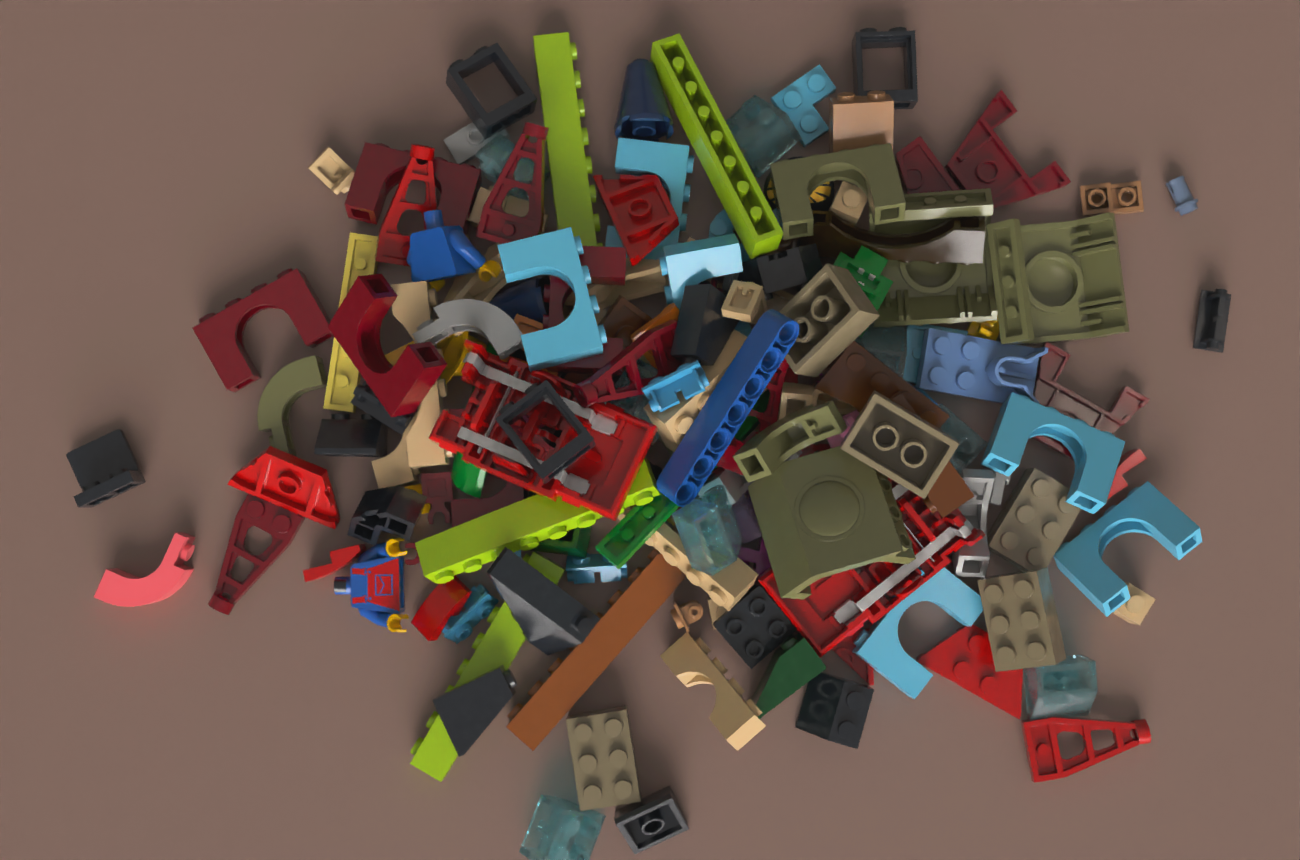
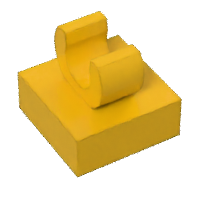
M998 315L995 321L969 322L966 329L968 331L967 335L996 341L1000 333Z

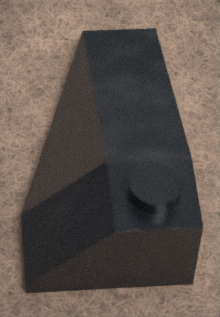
M507 547L502 550L487 570V574L495 588L511 610L512 617L521 627L525 639L547 656L582 644L600 620L598 616Z

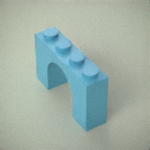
M618 137L615 161L616 174L633 176L658 175L678 217L679 226L643 258L659 260L660 257H664L663 246L679 244V231L685 232L687 214L682 213L683 202H689L691 185L685 184L686 173L693 172L694 155H689L690 146ZM607 226L605 247H623L614 226Z
M571 227L497 245L507 283L538 275H552L565 281L575 295L574 308L569 317L561 324L521 335L530 372L603 354L602 344L608 342L603 324L597 326L594 314L600 313L596 296H589L587 284L592 283L588 266H581L579 255L584 254L580 236L574 237Z
M735 233L663 246L664 257L659 258L662 276L668 275L669 285L664 286L666 303H674L679 310L685 286L698 285L702 281L713 277L743 272L739 241ZM740 320L735 327V330L747 337L752 331L749 323Z
M1012 392L1000 408L981 465L1009 477L1019 466L1029 438L1047 436L1056 439L1069 450L1075 464L1074 477L1065 502L1095 514L1107 502L1125 441L1116 438L1110 432L1093 428L1083 420L1073 419L1059 413L1053 407H1045L1032 401L1025 395Z
M1148 481L1141 487L1133 488L1118 505L1109 507L1095 523L1086 525L1072 541L1063 543L1054 555L1058 569L1106 617L1131 598L1127 584L1102 560L1106 546L1114 538L1130 532L1147 534L1156 539L1178 560L1203 542L1200 527Z
M918 567V569L922 572V574H921V576H922V575L924 574V572L922 571V569H921L920 567ZM945 567L875 622L869 631L862 630L853 642L856 647L852 652L913 699L918 696L933 674L909 656L902 648L898 638V624L902 614L915 603L929 601L938 605L963 626L971 627L983 611L980 595Z

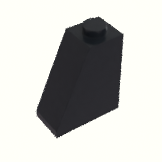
M711 284L685 286L670 353L671 356L682 362L681 365L693 363L697 360L701 366L714 365L739 322L737 319L722 316L721 308L726 295Z
M503 665L432 700L459 757L470 749L516 693L514 687L517 686V681L510 669L505 670Z

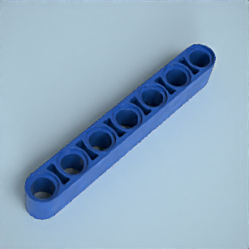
M769 309L762 314L657 479V490L677 506H687L695 499L795 343L800 331L799 324L795 320L774 309Z

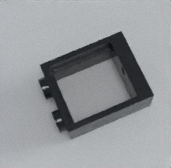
M895 27L889 29V31L877 32L875 28H864L859 32H855L852 40L853 89L855 96H867V92H869L864 91L862 49L903 47L905 89L880 91H885L894 100V110L914 108L918 102L915 30L907 31L904 27Z
M498 43L490 47L483 46L479 48L473 56L464 61L459 59L453 62L447 69V86L485 140L535 111L536 96ZM494 62L518 97L486 113L463 79Z
M547 380L541 384L539 382L532 384L525 390V396L516 403L513 401L507 403L499 410V416L495 419L545 484L596 445L591 434ZM548 398L578 436L540 464L512 429L511 425Z

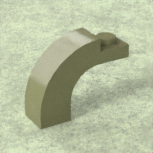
M317 355L305 357L289 363L280 369L266 385L259 401L257 414L259 431H272V435L269 436L270 446L293 456H296V451L289 425L290 411L295 401L303 394L326 388L327 376L321 357Z
M833 400L815 407L811 404L785 416L759 432L732 457L749 483L772 475L786 459L799 450L815 442L843 433L848 426Z

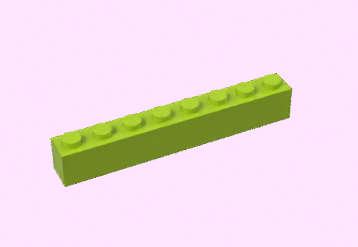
M569 32L533 36V47L544 127L549 128L546 146L557 230L571 227L573 236H580L582 246L603 247L602 242L597 243L595 233L600 231L599 214H593L592 203L597 202L595 185H589L588 174H593L591 156H585L584 146L589 145L587 127L581 128L580 117H585L583 99H577L576 89L581 88L580 72L573 69V60H577L576 43L570 42Z
M680 33L652 42L650 62L655 65L661 86L750 260L777 250L784 232Z
M646 457L642 462L619 515L625 511V508L635 504L637 506L648 504L653 501V497L661 495L657 490L656 480ZM536 494L415 542L423 575L434 583L443 584L453 580L455 575L463 572L471 573L478 571L482 568L483 564L495 561L505 547L512 552L531 550L536 548L541 541L549 538L559 539L564 537L569 530L577 527H590L596 523L597 519L604 516L590 511L583 506H580V508L562 501L561 497H558L555 502L547 496Z
M534 551L531 556L525 554L523 557L525 562L556 585H558L566 571V568L537 551ZM505 601L501 608L495 606L487 619V622L491 624L486 634L479 633L471 647L476 651L470 660L466 658L463 660L456 672L460 676L455 687L450 684L445 693L501 665L504 666L505 670L509 669L526 639L518 622L512 617L511 610ZM434 711L425 726L430 730L424 739L421 737L417 739L410 751L414 755L410 764L442 782L458 754L438 712Z

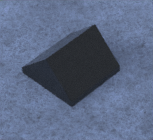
M670 785L642 798L641 802L631 803L615 811V824L634 854H638L689 830Z

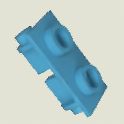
M697 360L693 363H685L679 366L675 372L665 377L654 378L641 390L648 398V403L653 413L658 410L661 413L680 403L677 392L682 391L684 398L687 400L706 391L705 387L709 386L710 383L705 371Z
M587 553L586 558L567 556L566 571L568 582L573 581L574 584L595 583L594 572H600L601 582L622 581V578H628L626 563L618 570L601 554Z
M481 583L477 587H472V593L464 605L466 609L463 612L461 611L458 616H450L442 630L443 636L456 644L468 638L473 628L482 619L488 617L494 606L499 602L497 598L488 593L489 591Z

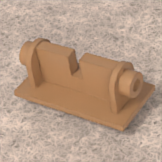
M676 600L673 601L675 608L670 611L678 629L685 627L687 633L690 632L688 625L703 616V608L700 602L689 600L678 606Z

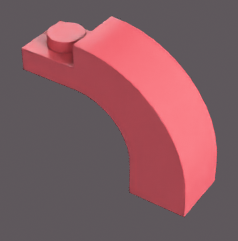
M185 532L175 533L162 563L152 574L146 577H137L118 568L106 569L94 598L116 606L135 607L156 603L170 597L187 582L194 570L184 565V561L187 562L194 552L195 545H193L195 537Z

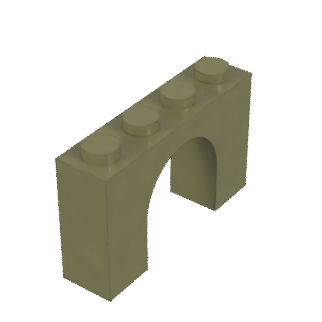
M891 143L873 144L863 148L844 149L834 153L814 154L809 157L792 160L784 159L779 162L770 163L771 184L780 227L784 232L783 240L813 235V214L809 197L818 186L830 181H847L861 188L867 196L874 225L902 221L905 218L906 200Z

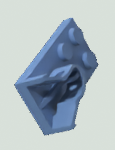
M927 328L924 331L915 388L1001 404L1013 392L1025 395L1032 401L1039 403L1033 396L1039 357L1048 353L1049 348L1001 344L1000 341Z

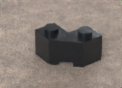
M814 243L795 247L784 252L743 262V272L739 273L737 281L753 282L763 286L765 301L774 299L772 293L796 287L797 292H799L822 269L817 245Z
M400 485L365 491L351 519L347 535L376 546L382 531L409 541L421 517L427 497L415 490L407 489Z

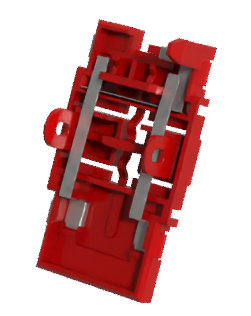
M465 339L463 345L470 353H467L463 360L465 365L461 371L463 374L461 380L475 386V389L461 414V418L442 409L429 439L439 444L440 448L457 454V452L463 455L461 459L465 463H471L481 470L536 494L547 496L552 501L556 502L557 498L561 497L562 501L580 508V506H583L590 511L616 521L658 430L657 426L625 413V409L608 402L606 404L602 402L595 403L587 408H583L578 404L572 393L562 387L573 390L574 383L541 369L530 372L527 363L512 357L509 358L508 362H504L499 356L487 352L483 345ZM545 380L551 384L591 434L596 444L546 484L495 420L503 406L511 401L514 403L518 402L525 396L524 392L528 387L536 382L541 384ZM548 398L525 415L529 418L527 423L518 420L513 424L524 429L520 439L540 464L578 436ZM540 424L555 430H561L560 438L539 429ZM535 434L556 443L554 450L549 448L547 452L544 447L533 443ZM493 462L496 464V469L491 468Z
M887 477L892 485V492L897 506L902 513V520L907 534L912 541L915 560L909 564L875 562L865 565L867 571L879 584L878 586L875 585L864 570L858 574L854 569L821 578L809 585L812 594L804 600L781 598L772 567L758 576L757 580L821 658L845 637L852 636L862 628L865 621L869 620L872 624L877 622L949 564L951 560L948 555L952 551L956 552L964 545L972 547L985 536L984 532L974 528L958 508L945 517H942L938 510L932 513L922 497ZM918 567H920V568L922 569V571L924 572V574H923L922 576H921L922 572L918 569ZM886 593L890 597L894 595L896 596L892 600L888 601L884 594Z

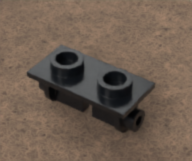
M1201 290L1193 348L1223 353L1231 294H1227V290Z
M366 381L355 388L353 392L355 396L350 402L401 435L418 411L416 409L411 414L391 417Z

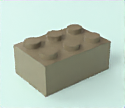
M827 263L779 311L795 320L800 328L799 335L785 359L795 374L817 377L880 316L848 269Z
M874 390L841 442L840 449L925 499L959 446V442L956 438Z
M1036 468L1026 469L987 533L989 551L1022 571L1046 568L1081 511L1080 508L1065 502L1069 488Z
M1048 567L989 576L977 580L996 672L1056 665L1066 659Z
M627 705L568 714L566 724L580 811L641 802V790Z

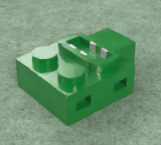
M864 246L860 247L854 259L840 252L833 265L849 270L878 311L894 282L881 275L888 260ZM864 330V331L859 335V337L862 338V336L864 335V333L866 332V330Z

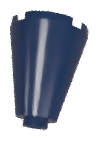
M636 59L626 67L614 126L617 139L621 136L629 139L659 142L658 138L666 135L667 140L674 133L673 120L656 67L647 59Z
M551 275L530 277L496 294L489 303L503 310L513 321L516 314L543 324V314H549V303H544V285L550 284L549 276Z

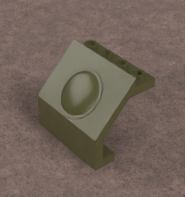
M990 188L904 194L906 200L904 220L878 225L873 223L868 203L869 231L891 235L910 234L937 226L949 218L984 216L986 228L983 264L962 265L957 262L932 264L928 261L903 263L898 260H888L881 275L894 282L877 311L880 316L874 321V327L890 328L904 325L922 326L925 324H954L959 322L981 323L997 320L998 310L994 293L987 225L991 224V215H993V200Z
M1108 212L1073 221L1020 225V219L1013 218L987 225L1001 344L1030 345L1101 338L1108 335L1130 332L1114 213Z
M841 446L785 461L772 475L757 479L748 486L781 598L804 600L812 594L809 585L815 581L875 562L909 564L916 559L912 548V541L907 534L902 520V513L897 506L892 492V485L887 476L840 449Z

